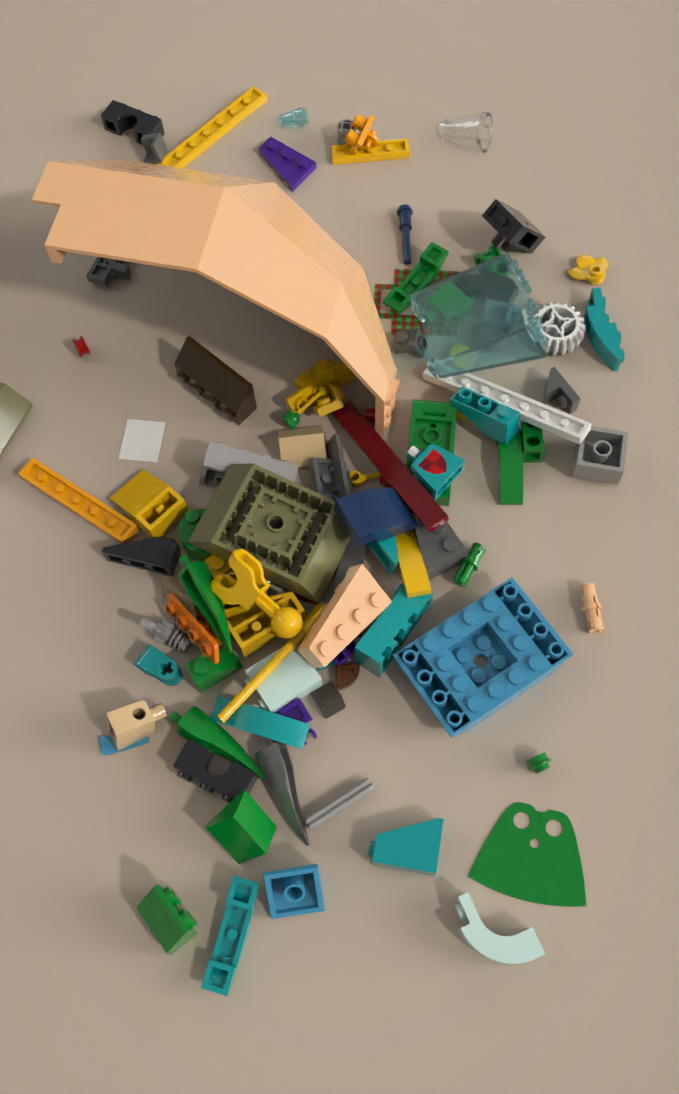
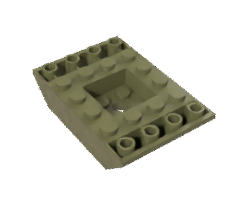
M254 463L230 464L188 543L226 561L229 560L234 550L244 549L261 563L265 579L319 604L349 543L350 536L334 511V500ZM279 520L283 526L280 529H273L269 522Z

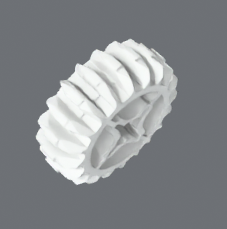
M550 301L546 306L541 304L529 316L526 328L528 339H531L532 345H537L538 351L544 349L545 355L548 352H552L554 356L557 352L562 356L566 351L571 353L583 341L586 330L585 321L581 317L580 311L574 312V306L567 307V302L564 305H560L558 301L554 305Z

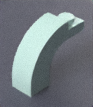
M468 892L457 897L458 904L454 905L460 920H466L468 924L458 929L468 946L483 958L499 964L514 965L529 962L545 955L533 927L513 936L497 935L487 929L482 923Z

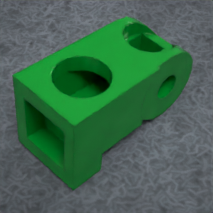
M521 420L520 434L523 463H541L545 450L542 429Z

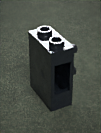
M497 199L492 202L482 215L498 232L491 241L492 245L498 247L505 239L501 244V248L504 251H507L511 245L533 253L546 238L520 211Z

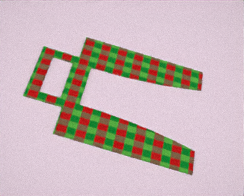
M395 269L394 284H375L374 303L379 318L392 319L391 335H395L397 331L418 328L424 336L457 337V324L443 329L437 322L430 326L425 325L422 316L403 315L391 309L390 313H380L381 289H393L395 286L398 288L413 269ZM439 270L426 289L438 288L447 278L452 280L453 273L458 271Z

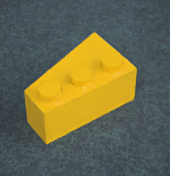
M292 591L270 597L281 608L292 607L301 614L303 621L306 619L305 610ZM256 604L248 610L242 605L229 609L224 608L230 635L244 658L279 638L272 630L271 618Z

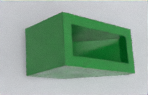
M225 648L219 649V663L213 664L208 657H204L202 654L184 664L200 693L243 669L233 650L231 654H228Z

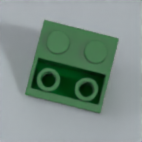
M157 884L150 890L136 909L165 952L172 955L198 934L194 928L197 922L189 911L186 912L185 909L180 908L179 904L182 901L173 889Z

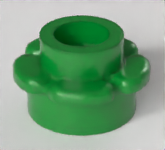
M544 752L527 760L530 767L528 771L534 769L537 774L550 768L548 762L551 761V758L548 759Z

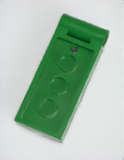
M413 399L408 450L414 445L424 452L430 444H435L454 454L457 408L451 402ZM407 458L406 467L410 470L413 462ZM451 484L436 499L438 505L449 506Z

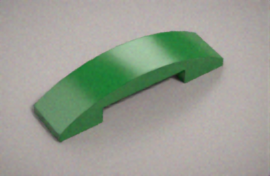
M431 242L420 255L419 263L398 288L395 286L383 300V304L399 314L410 307L434 279L445 262L449 251Z
M518 426V432L506 445L496 441L498 445L500 479L499 505H523V455L520 428Z

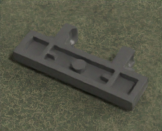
M97 257L86 277L89 282L107 286L111 278L116 279L118 277L129 280L132 273L129 266L122 264L120 260Z

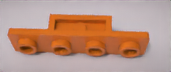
M172 592L168 593L167 603L165 604L168 616L173 617L178 627L189 635L193 644L196 643L204 657H208L213 664L219 663V645L221 642L201 613L199 617L195 618Z

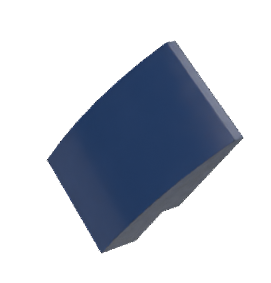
M394 488L364 490L335 500L334 511L355 547L371 541H375L377 544L418 526L404 501Z

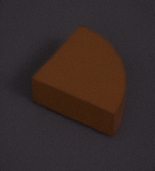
M360 663L340 664L339 666L336 664L337 691L348 688L356 681L360 672Z

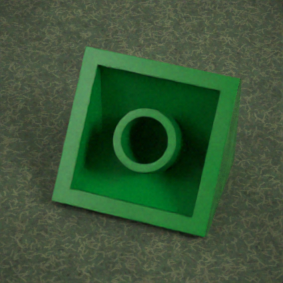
M243 789L205 828L238 864H241L267 853L277 826L247 791Z

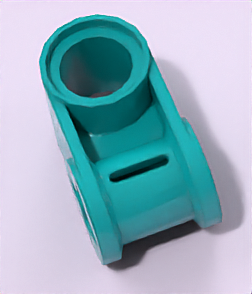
M147 644L134 662L138 669L168 686L177 685L182 680L183 672L177 663L151 644Z

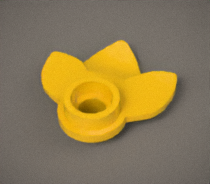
M579 255L576 258L577 267L567 271V274L576 280L587 279L588 283L597 285L602 283L606 277L608 261L603 257L594 259L589 255Z

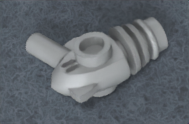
M142 619L140 622L142 628L154 633L152 637L154 640L164 645L167 641L170 648H178V651L186 652L192 643L188 635L185 636L181 629L175 631L176 625L166 619H162L161 622L156 619Z

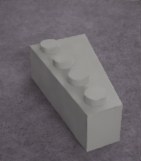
M209 441L199 484L207 486V482L217 483L218 487L230 464L254 463L295 482L299 465H295L288 460L280 461L273 459L266 454L251 453L244 448L229 447L222 442Z

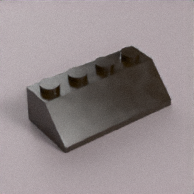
M188 336L174 364L177 379L182 384L189 385L197 396H203L213 409L218 408L228 421L231 422L233 420L236 424L240 425L257 409L253 385L191 336Z

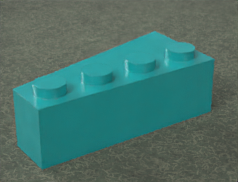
M400 584L394 593L395 597L392 599V602L381 612V615L372 623L369 630L355 646V663H360L361 667L380 678L393 660L392 655L399 651L432 603V592L428 595L407 598L404 585Z

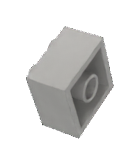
M591 426V430L580 445L576 443L572 477L618 485L624 473L628 432Z

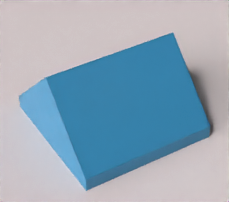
M318 864L264 872L271 919L325 911Z

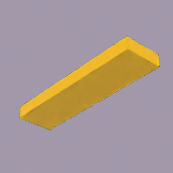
M408 139L378 141L377 146L370 147L369 149H365L363 143V146L358 148L355 155L350 152L352 146L349 144L331 145L333 165L410 158Z

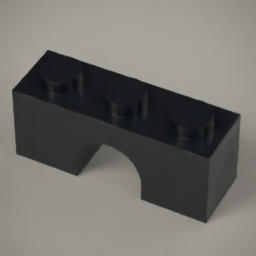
M112 100L101 114L106 131L121 136L126 130L133 129L136 142L143 145L141 142L142 135L160 132L163 137L165 134L162 119L115 100Z
M190 739L186 741L173 764L179 778L189 783L192 779L199 782L200 789L210 794H213L214 791L222 794L221 799L227 803H230L243 789L250 794L258 779L256 773L232 762L224 774L212 775L208 769L209 763L214 756L211 750Z

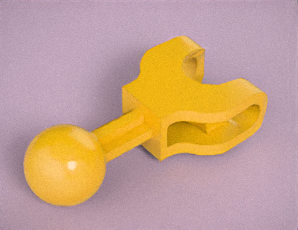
M244 549L234 550L229 557L228 563L236 573L237 580L228 574L215 576L211 582L213 592L226 604H239L247 610L256 604L271 618L272 630L280 638L290 639L298 635L303 626L301 614L292 607L281 608L268 597L265 592L271 585L264 578L261 563Z

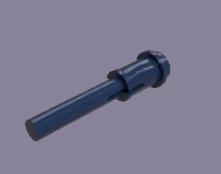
M407 204L399 206L397 210L399 229L402 232L403 263L405 265L411 264L410 231L412 229L411 216L413 214L412 209Z

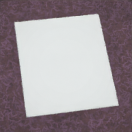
M127 419L118 459L157 463L166 422Z

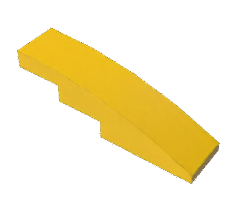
M413 529L395 536L398 548L397 566L407 598L431 594L432 589Z

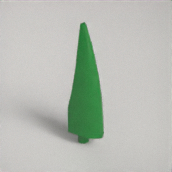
M184 555L179 558L183 569L178 574L184 590L205 617L227 653L231 654L232 646L227 617L222 600L211 588V582L214 578L209 566L205 561L191 562L188 555Z
M193 706L183 717L175 711L170 715L168 720L177 725V734L186 740L190 739L208 748L214 754L256 773L259 779L264 780L262 772L242 746L204 711Z

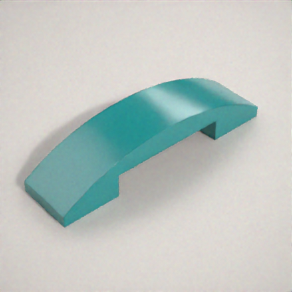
M217 697L211 715L215 722L303 749L310 724L244 703L223 723L217 718V715L231 699Z
M233 876L222 923L201 985L202 989L228 996L247 938L260 883Z

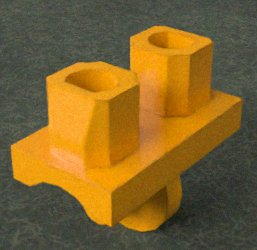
M357 114L351 126L359 130V133L350 129L344 139L346 143L352 146L350 152L354 155L358 148L363 146V143L365 149L375 147L378 144L379 140L376 136V131L371 130L369 132L375 120V117L371 114L368 118Z

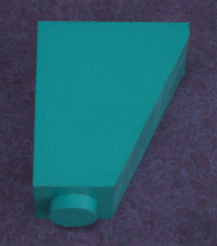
M436 818L377 834L376 841H370L368 857L373 858L372 865L435 876L444 819Z

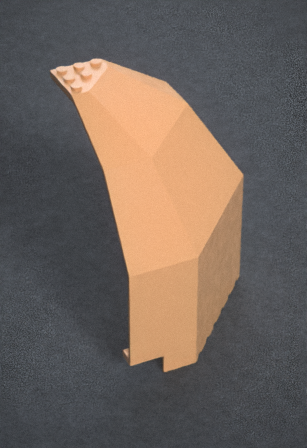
M129 160L47 162L32 197L33 204L59 207L44 244L52 263L62 264L66 252L200 274L323 339L375 396V430L381 437H384L385 429H390L392 418L390 415L391 410L394 411L395 393L398 392L400 379H396L397 369L363 267L274 182Z

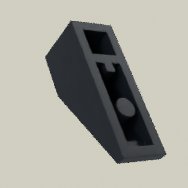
M154 537L103 547L102 553L107 561L173 577L181 555V549L178 542L172 538L164 537L161 539Z

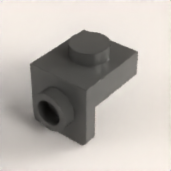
M418 328L397 331L391 349L395 354L414 351L419 358H422L428 346V341Z

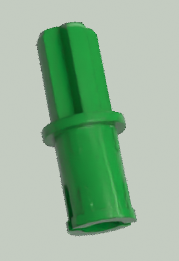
M473 543L467 556L462 558L461 566L453 578L456 585L466 586L473 572L478 570V563L486 552L484 546L480 550L482 544Z

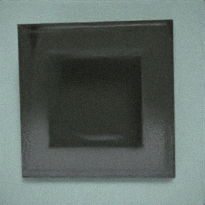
M331 681L310 693L325 719L346 707L342 695Z

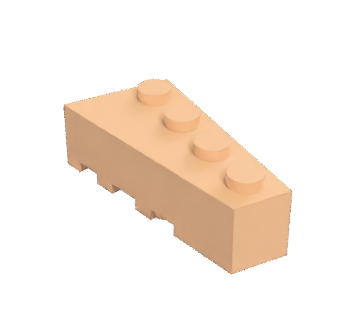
M363 564L349 567L344 580L337 586L330 602L325 605L321 611V616L313 624L298 648L312 668L326 667L392 602Z

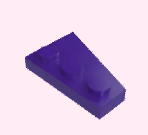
M271 136L258 148L261 157L271 168L277 171L281 180L288 184L292 192L316 169L315 161Z

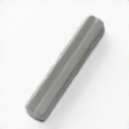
M368 778L363 779L306 816L305 822L309 829L314 830L374 790L372 782Z

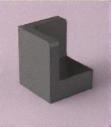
M161 133L142 135L141 142L147 152L143 162L149 164L162 163L168 149Z

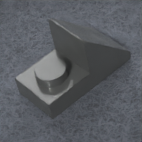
M553 367L550 369L543 404H547L557 398L560 407L565 408L571 414L577 410L581 398L558 370Z

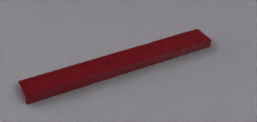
M350 400L343 404L344 407L332 412L333 417L388 484L397 491L407 507L429 533L449 521L448 515Z

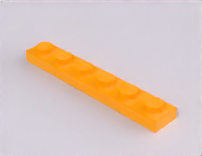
M33 457L18 473L21 479L121 544L128 543L139 529L137 524Z

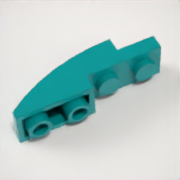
M592 288L588 300L589 306L586 307L583 316L586 333L594 350L612 371H618L621 362H624V350L620 348L621 333L617 331L616 323H609V315L605 314L606 298L602 296L601 288Z

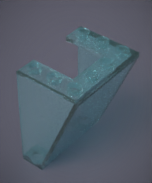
M508 252L409 295L413 312L421 321L428 349L424 350L427 367L436 379L548 356L546 348L549 347L548 341L541 331L543 325L540 317H536L534 312L538 310L534 298L529 296V293L532 292L528 279L526 280L522 269L519 268L517 260L511 259Z

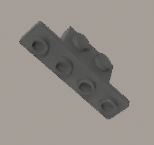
M334 434L326 443L328 459L312 457L309 461L314 492L334 501L337 498L350 494V483L346 474L347 465L344 462L343 444L340 441L339 434Z

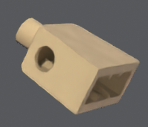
M140 700L106 713L107 729L117 751L155 732V722L167 717L162 703L149 708L145 700Z

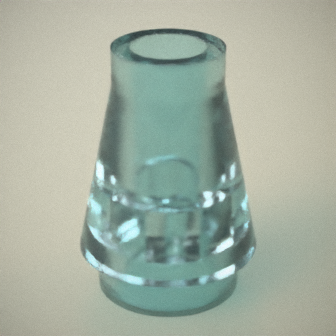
M299 107L280 114L281 126L304 127V125H308L307 109Z

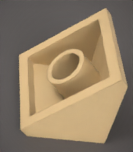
M322 425L278 430L281 460H288L295 465H299L298 469L310 468L309 461L312 457L326 459Z

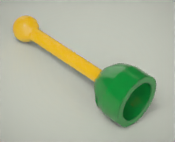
M324 386L320 387L318 393L297 411L288 410L281 415V418L291 429H294L300 422V413L321 395H325L327 388Z

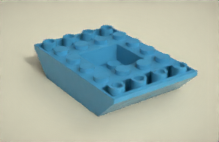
M511 577L393 654L392 657L448 735L453 738L471 730L547 678L566 662L573 653L513 577ZM478 656L485 658L487 665L482 668L477 667L473 662L474 658Z

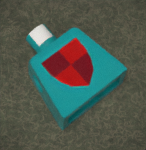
M430 444L424 452L413 445L406 453V457L413 462L410 472L435 501L462 473L465 460L435 444Z

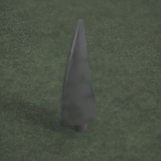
M266 738L269 746L255 754L258 766L281 812L306 846L310 845L299 805L294 766L287 745Z

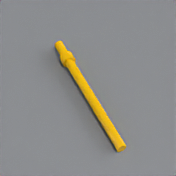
M319 608L308 621L304 620L300 633L291 638L217 715L220 721L224 723L301 643L313 624L321 616L322 608Z

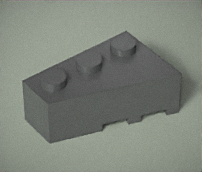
M409 509L418 524L413 529L424 561L428 579L431 580L461 564V560L465 558L467 550L448 521L429 533Z

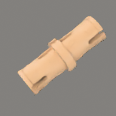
M582 584V586H579L583 601L582 613H585L588 632L590 634L600 633L604 631L600 613L602 607L598 603L595 584Z

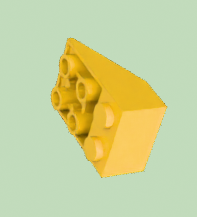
M144 469L110 497V500L150 538H161L185 517L186 512L189 511L186 501L174 489Z

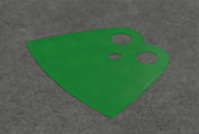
M521 802L513 803L505 810L492 829L468 877L497 892L528 902L552 906H586L583 869L575 832L568 816L555 810L539 812L532 805ZM519 812L526 813L530 818V824L525 829L517 828L514 824L513 818ZM550 820H557L562 825V833L557 837L550 836L546 831V824ZM536 838L539 841L538 848L531 847L530 841Z

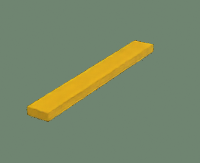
M252 86L168 153L162 163L156 165L184 168L267 101V95Z

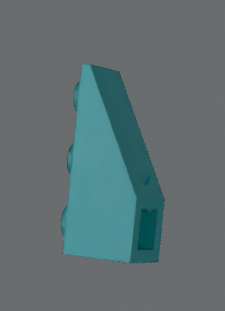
M463 386L450 398V402L486 436L506 445L518 432L519 411Z

